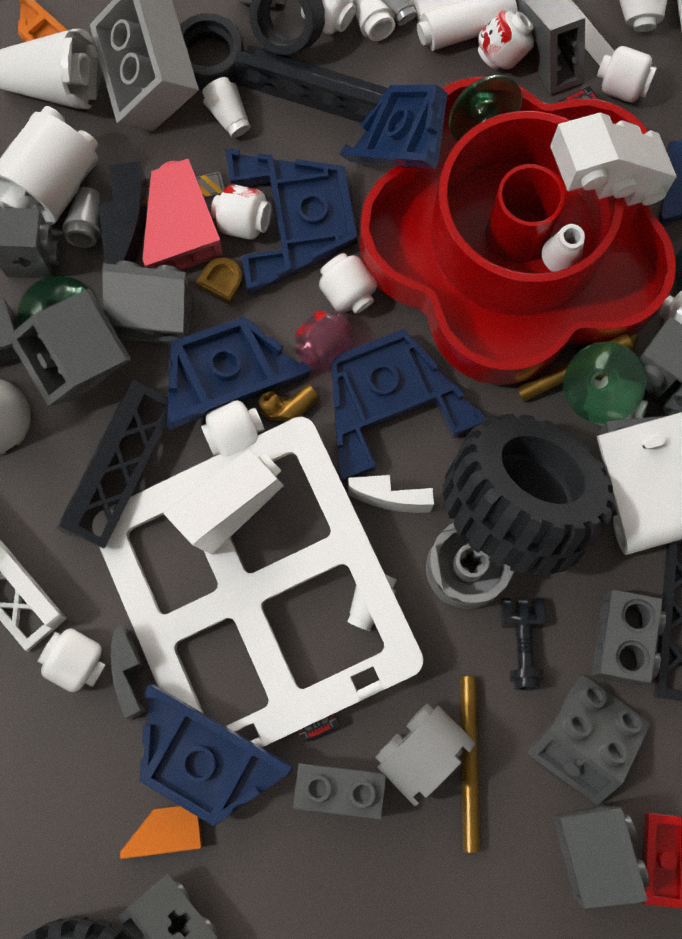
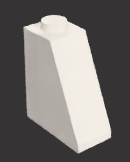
M248 449L173 504L163 514L193 546L213 554L284 486L276 477L281 470L265 453L258 458Z

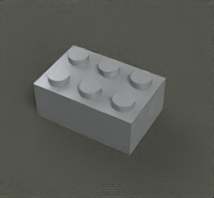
M112 0L90 24L117 124L154 131L199 90L172 0Z

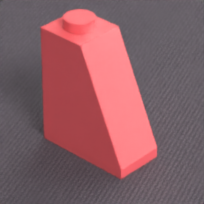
M189 159L169 161L161 165L159 169L151 171L142 258L145 268L157 269L158 266L168 265L176 267L181 271L223 256L219 235Z

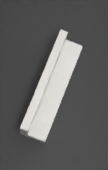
M0 540V579H7L15 588L14 603L0 602V621L24 650L29 652L61 625L67 617ZM22 598L25 600L27 604H21ZM4 609H13L12 618ZM21 609L33 610L44 623L30 637H27L19 628Z

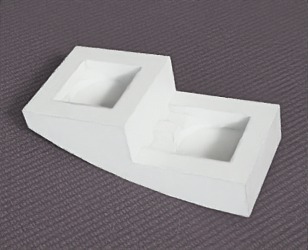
M390 475L348 478V495L369 505L386 510L410 513H429L433 508V488L391 491Z

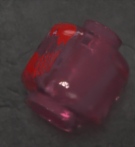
M321 310L316 311L296 331L294 339L297 345L294 350L309 367L315 370L319 367L331 369V364L353 345V340L349 333L351 324L337 311H334L332 314Z

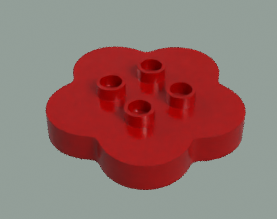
M494 77L465 78L442 88L448 94L439 161L436 169L396 166L376 182L363 205L359 250L361 259L376 279L378 288L394 300L421 310L426 315L433 340L440 353L451 366L471 379L493 385L515 384L535 377L547 369L565 347L569 345H603L625 333L630 338L642 330L665 302L674 283L676 260L671 240L662 224L652 213L650 205H643L641 202L627 206L624 197L615 198L614 195L599 199L595 189L584 190L582 187L567 191L550 145L558 124L596 113L609 115L613 124L623 120L640 127L642 134L648 132L647 128L633 114L615 104L597 99H573L546 104L524 88L512 82ZM568 224L578 225L585 234L582 261L566 269L552 272L547 268L542 259L544 244Z

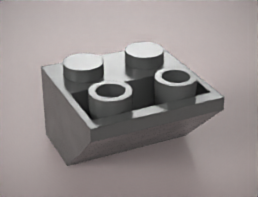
M119 261L116 265L103 264V311L119 339L171 344V341L190 334L194 300L186 272H181L178 268L168 265L158 266L157 269L143 268L129 261Z
M91 289L84 290L32 315L8 335L10 342L47 406L81 398L131 359Z
M672 317L668 318L624 377V379L640 384L643 388L642 398H650L662 406L667 416L682 412V324Z
M599 804L552 816L574 900L577 905L587 909L648 901L644 889L649 887L648 873L641 859L636 860L631 842L636 840L635 827L630 815L623 813L622 807Z

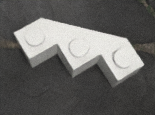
M596 113L558 124L550 145L567 191L583 187L584 190L595 189L599 199L614 195L615 198L624 197L627 206L641 202L643 205H651L662 200L667 195L669 188L677 177L659 133L650 130L642 134L639 126L623 120L613 124L610 116L603 113Z

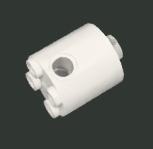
M45 106L41 112H34L26 126L0 158V206L2 208L40 209L46 223L53 225L78 192L83 179L97 165L98 156L95 150L98 147V142L89 133L83 130L77 132L71 126L64 123V117L57 110L49 106Z

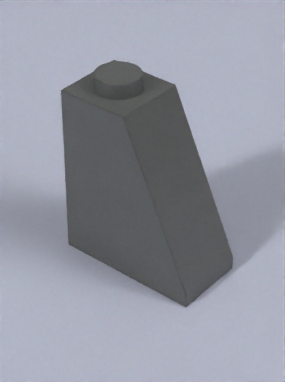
M515 0L518 12L527 16L533 25L531 33L534 38V46L528 53L548 93L552 95L584 83L586 18L570 0Z

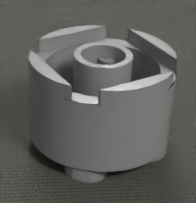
M452 523L437 536L428 553L426 560L428 582L434 593L445 604L461 609L482 607L493 601L503 592L510 582L514 571H510V566L502 563L498 566L489 561L490 557L482 551L477 553L469 546L470 540L465 535L461 537ZM466 556H469L470 562L478 563L473 573H470L467 567L461 566Z
M428 703L407 724L406 727L410 732L404 738L397 733L375 757L380 762L377 768L383 774H386V777L414 806L419 804L422 795L425 798L430 795L461 763L458 759L463 753L461 748L464 747L470 753L476 744L439 705L433 709Z

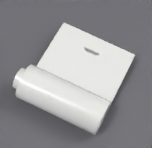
M413 0L414 8L417 12L416 17L419 22L417 23L419 39L423 46L428 45L432 51L478 37L480 31L501 11H510L514 14L518 12L515 0Z
M682 412L598 435L597 440L607 477H610L613 486L612 494H614V503L618 514L613 516V527L622 552L628 555L681 540Z

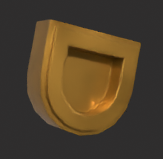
M226 257L216 258L210 261L196 281L197 288L231 305L243 283L242 271L234 260Z

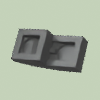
M120 625L113 629L112 677L124 719L132 720L146 713V710L130 674L145 666L129 630Z

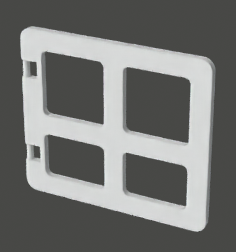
M293 418L258 435L257 441L253 445L231 456L225 457L219 454L130 497L104 549L100 547L158 687L202 713L203 710L177 652V645L180 641L226 619H233L269 701L265 708L226 727L236 732L254 723L260 737L252 740V742L260 747L267 746L413 677L423 667L424 658L323 441L313 422L307 418ZM248 449L258 458L265 453L273 462L289 454L296 455L330 526V535L254 573H248L245 570L230 537L213 554L204 551L218 582L217 589L168 614H162L129 539L130 532L164 515L163 513L173 504ZM116 504L113 505V506H111V507H109L111 514H112V512H113V510H114ZM103 510L95 516L92 523L93 533L101 536L107 524ZM339 565H346L352 573L384 642V649L381 653L312 686L301 689L293 678L265 615L263 605L266 600ZM374 667L379 680L357 690L351 677Z

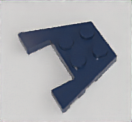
M225 150L230 184L248 186L271 183L282 248L276 251L242 255L248 294L255 293L357 243L356 227L344 166L296 159L295 162L273 159V155L259 153L257 157L240 154V150Z
M405 329L331 357L339 478L342 483L348 481V478L361 476L376 468L361 433L362 430L432 402L437 403L452 438L471 431L475 426L480 425L482 421L487 420L485 415L479 409L476 410L464 397L462 390L444 376L437 368L438 365Z

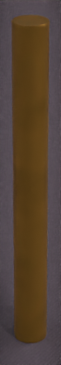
M463 676L460 677L461 728L476 743L470 753L464 747L461 748L463 751L461 754L463 852L475 853L480 852L477 677Z

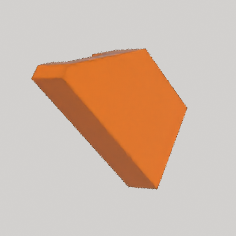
M19 0L20 20H18V35L23 43L67 31L62 24L35 0Z
M181 806L153 809L120 851V859L202 848L200 818Z

